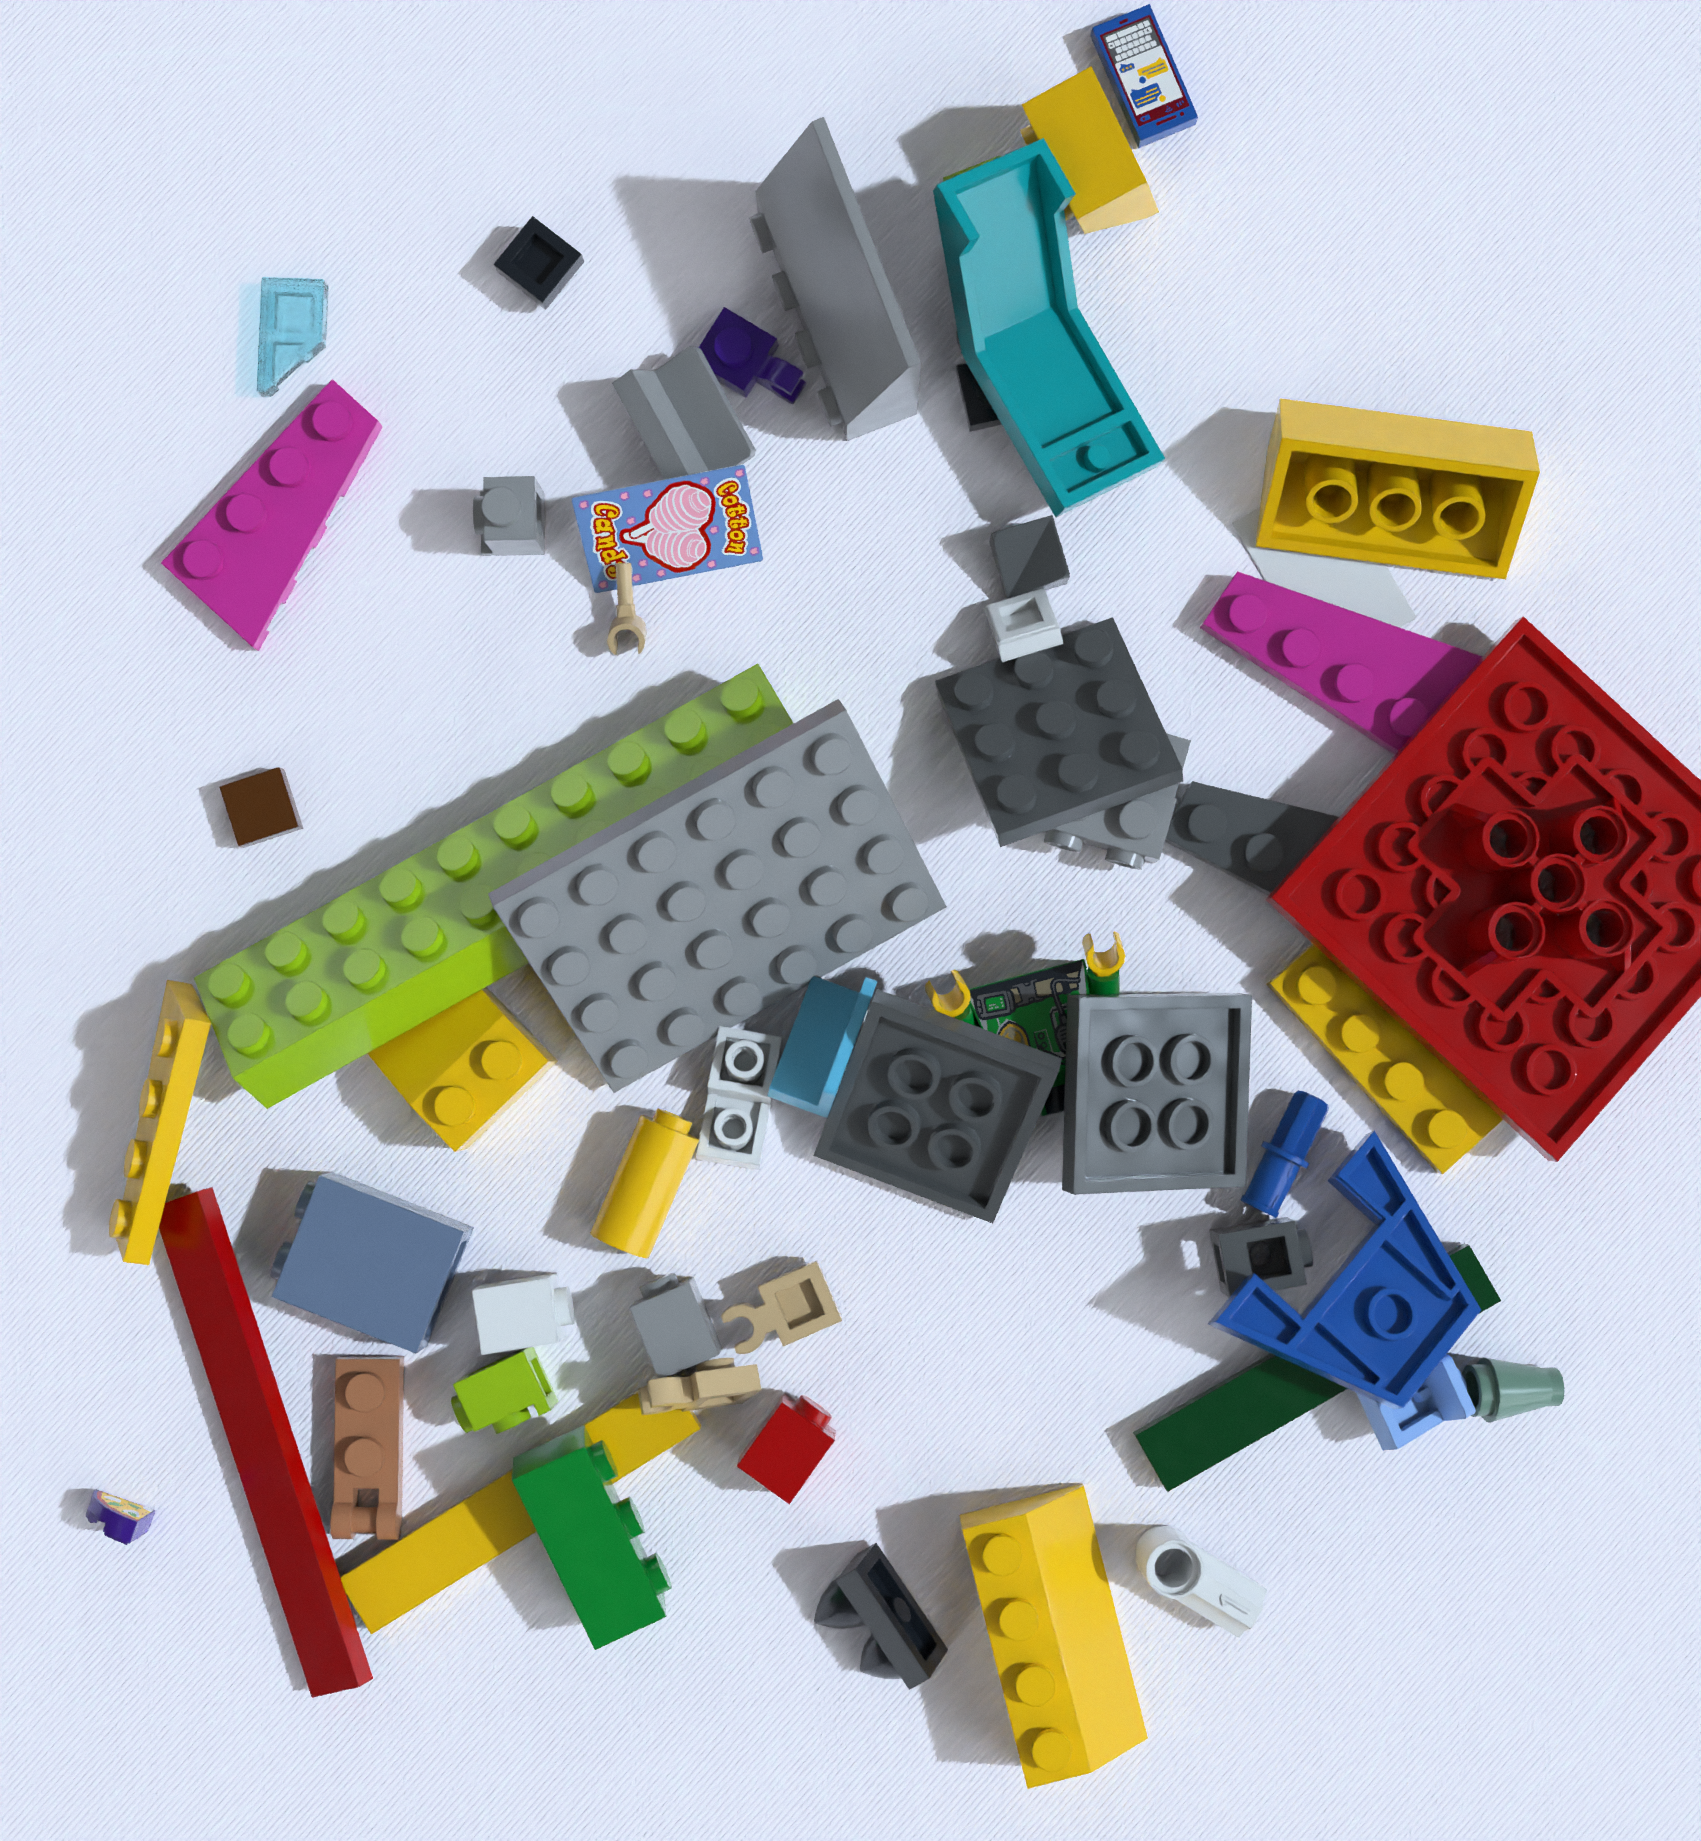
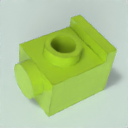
M534 1347L519 1349L462 1376L453 1384L457 1395L451 1397L454 1414L466 1433L472 1430L474 1432L492 1424L495 1433L498 1434L531 1418L527 1407L534 1404L540 1416L551 1411L559 1402Z

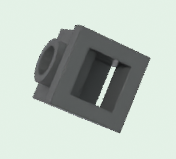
M1281 1217L1227 1228L1209 1229L1220 1291L1228 1298L1248 1275L1254 1273L1274 1291L1307 1285L1304 1268L1313 1266L1312 1249L1305 1228L1297 1230L1295 1220ZM1266 1242L1271 1249L1269 1261L1263 1265H1254L1250 1259L1252 1247L1257 1243Z

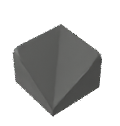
M1053 515L991 533L989 544L1006 599L1043 588L1049 590L1068 583L1070 572Z

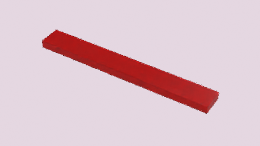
M213 1187L199 1190L165 1203L159 1231L311 1697L314 1698L358 1688L373 1679L370 1666Z

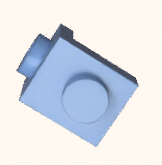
M1448 1354L1445 1355L1404 1408L1392 1409L1356 1392L1382 1451L1397 1450L1444 1421L1463 1420L1475 1413V1407L1467 1392L1465 1378L1456 1367L1452 1357Z

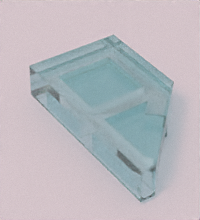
M262 277L256 392L261 397H272L280 390L278 386L304 362L308 364L326 348L329 285L325 279Z

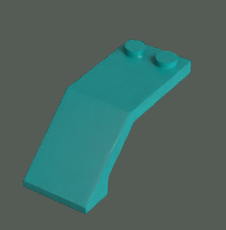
M1044 138L937 184L933 190L961 354L1055 518L1157 468L1166 458L1078 308L1064 209L1076 193Z

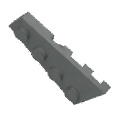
M1192 781L1188 785L1171 818L1165 842L1269 896L1339 816Z

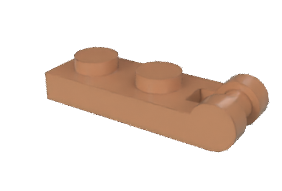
M340 1356L335 1359L334 1501L330 1523L332 1539H354L356 1533H376L378 1540H399L402 1528L404 1356ZM358 1489H379L378 1507H358Z

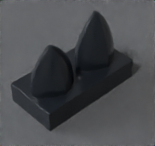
M877 1543L872 1544L854 1556L842 1573L829 1584L817 1605L814 1618L815 1624L840 1629L866 1625L871 1635L864 1645L861 1655L860 1672L882 1679H902L909 1690L930 1679L948 1651V1648Z

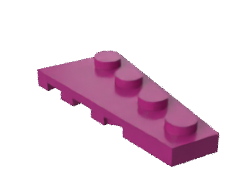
M332 379L170 552L161 564L248 644L259 651L269 634L267 630L281 603L285 605L297 583L295 577L312 547L316 549L327 529L326 521L339 498L346 495L383 426Z
M1238 571L1200 626V629L1394 755L1483 657Z

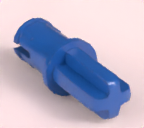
M1298 1090L1293 1094L1270 1142L1263 1141L1261 1147L1266 1149L1245 1194L1242 1195L1241 1201L1275 1218L1278 1217V1211L1300 1168L1308 1169L1310 1163L1305 1161V1158L1329 1111V1105L1326 1102L1304 1091Z

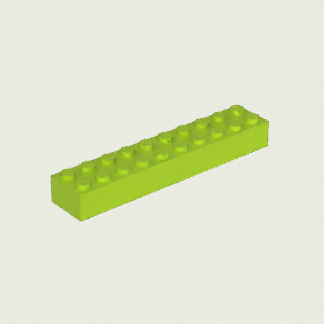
M759 663L195 976L194 981L232 1078L268 1109L528 964V960L493 908L488 893L794 724Z

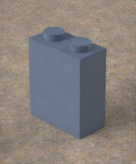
M334 1172L319 1175L317 1183L309 1181L304 1187L295 1208L294 1216L302 1220L293 1243L288 1241L283 1243L271 1269L270 1276L278 1280L271 1297L417 1354L429 1344L474 1227Z

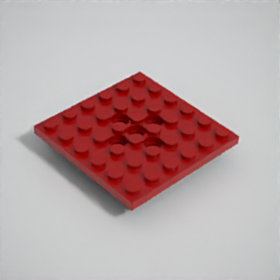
M1523 616L1510 625L1265 900L1546 1160L1558 1162L1701 997V780ZM1584 822L1589 824L1595 832L1593 837L1594 854L1585 849L1580 839V831ZM1494 825L1503 829L1507 835V855L1505 858L1496 854L1491 847L1489 839ZM1543 869L1554 878L1552 884L1554 899L1551 902L1542 896L1538 888V877ZM1591 914H1594L1600 920L1599 937L1601 942L1598 946L1589 939L1586 931V923ZM1501 917L1506 918L1513 925L1511 930L1513 945L1509 950L1500 945L1495 934L1496 924Z

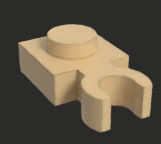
M814 1260L758 1285L757 1288L764 1301L763 1304L754 1306L750 1303H736L729 1306L721 1315L723 1323L730 1322L737 1317H744L753 1325L752 1336L735 1344L734 1349L737 1354L753 1352L762 1344L765 1335L773 1330H776L784 1347L842 1321V1316L818 1260Z
M718 1358L697 1364V1372L688 1377H664L648 1380L646 1382L647 1387L638 1389L641 1414L651 1415L676 1409H682V1412L743 1404L762 1390L757 1364L735 1367L734 1358Z

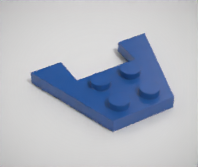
M1374 1130L1365 1134L1327 1181L1375 1225L1300 1315L1254 1273L1244 1279L1209 1321L1208 1325L1387 1407L1401 1409L1406 1406L1480 1313L1481 1308Z

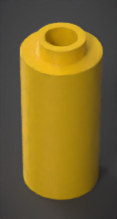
M657 1108L653 1118L640 1115L590 1235L614 1248L649 1259L699 1142L697 1137L689 1134L692 1126L691 1121L660 1108Z

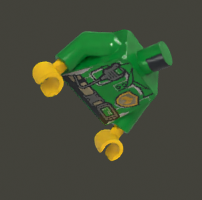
M1113 931L1114 944L1105 952L1094 951V944L1090 933L1086 934L1082 940L1088 969L1085 960L1080 959L968 989L957 970H951L955 986L949 993L937 994L930 980L926 982L924 987L937 1012L1062 1058L1058 1075L1040 1114L1041 1116H1047L1064 1111L1067 995L1120 994L1119 969L1124 964L1126 956L1118 932Z

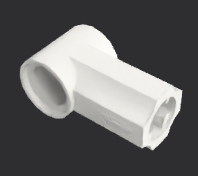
M1168 1525L1156 1526L1147 1530L1139 1539L1135 1549L1136 1563L1149 1585L1159 1595L1179 1601L1237 1638H1240L1245 1631L1253 1627L1263 1610V1602L1268 1592L1265 1586L1191 1542L1179 1529ZM1168 1549L1182 1550L1183 1561L1175 1572L1164 1575L1155 1572L1156 1560L1162 1552Z

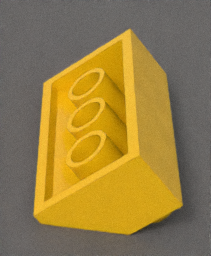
M1279 398L1266 455L1256 547L1506 580L1540 474L1533 433L1526 430Z
M1079 1484L960 1514L961 1527L1027 1789L1092 1773L1148 1739L1084 1485Z

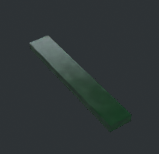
M1463 1243L1447 1252L1481 1308L1480 1313L1502 1301L1469 1244ZM1271 1353L1139 1428L1133 1434L1163 1487L1169 1492L1348 1388Z

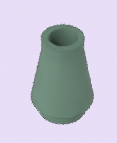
M1482 1357L1478 1360L1477 1364L1466 1365L1462 1372L1467 1384V1392L1475 1407V1413L1471 1417H1482L1487 1423L1544 1407L1560 1406L1564 1400V1381L1561 1372L1556 1367L1542 1368Z

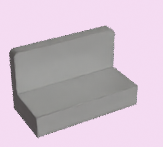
M687 347L655 371L630 369L612 382L664 479L741 465L755 456L756 449L699 347Z

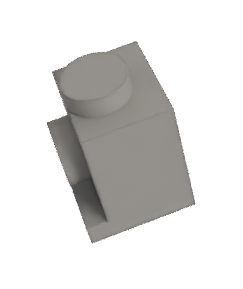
M535 476L483 477V491H480V496H475L473 499V525L475 534L481 535L482 556L545 555V493Z

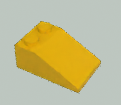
M487 987L367 1053L406 1102L454 1152L467 1150L558 1062L544 1045Z

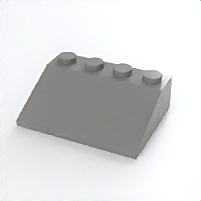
M822 117L811 121L757 188L755 195L758 214L749 217L762 254L773 250L781 272L773 274L772 279L783 309L788 311L795 308L803 330L794 334L807 369L815 366L819 367L826 388L817 391L828 424L830 427L841 424L847 441L917 415L921 361L826 120Z

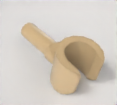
M615 563L618 605H616L617 617L613 619L610 625L607 644L609 650L614 655H617V633L625 629L631 630L638 637V654H640L645 646L647 627L642 618L636 615L635 604L633 603L631 563Z

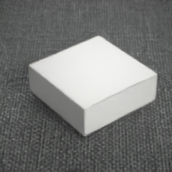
M1044 588L984 606L987 622L1002 662L1063 644L1059 624Z

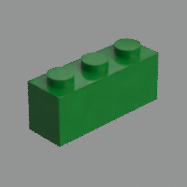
M585 1425L513 1457L512 1482L594 1650H597L667 1617L664 1592L671 1590L672 1585L658 1553L647 1556L638 1538L639 1535L645 1533V1528L635 1503L630 1496L620 1500L611 1479L618 1477V1472L607 1445L603 1440L593 1444Z

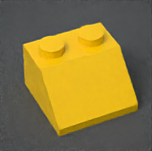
M1092 66L1021 104L1030 122V125L1020 130L1026 145L1044 138L1076 193L1064 209L1066 221L1076 217L1084 234L1147 219L1159 213L1147 180Z

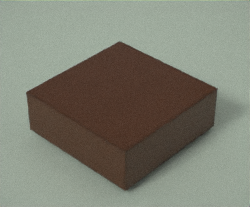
M277 767L219 786L238 847L246 848L304 829L285 769Z

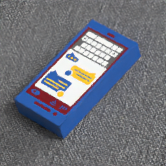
M1150 4L1092 27L1090 37L1138 149L1196 125L1198 115Z

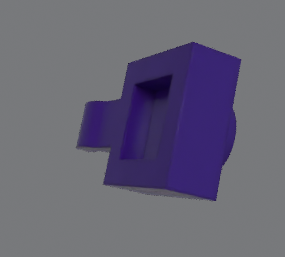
M723 307L699 346L720 383L747 398L754 385L758 383L790 404L795 403L806 385V381L801 379L804 375L802 370L786 360L772 357L779 347L778 339L775 336Z

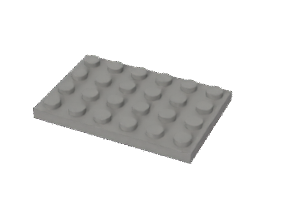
M839 699L488 893L493 908L613 1093L714 1038L718 1034L719 1026L732 1028L809 985L813 976L819 978L825 976L947 907L856 727Z

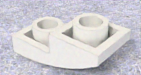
M719 1026L696 1153L697 1160L755 1170L760 1169L772 1098L767 1095L778 1066L781 1036Z

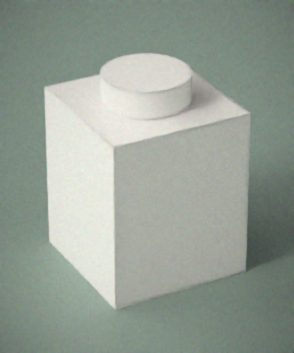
M557 1273L486 1283L472 1290L481 1355L559 1343L567 1336L565 1326L574 1324V1307L569 1286L559 1287Z

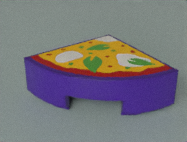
M96 1489L92 1494L86 1511V1518L89 1523H97L98 1521L105 1523L103 1528L105 1536L128 1545L149 1531L156 1510Z

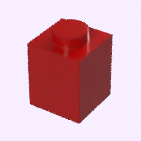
M784 1393L739 1456L737 1467L790 1505L835 1441L836 1430L828 1425L832 1415L818 1403L803 1394L800 1395L797 1401H794Z

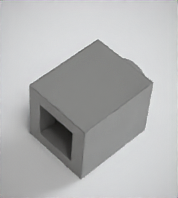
M674 1272L639 1287L643 1298L636 1300L629 1309L657 1378L668 1377L720 1354L723 1347L694 1277L679 1283Z

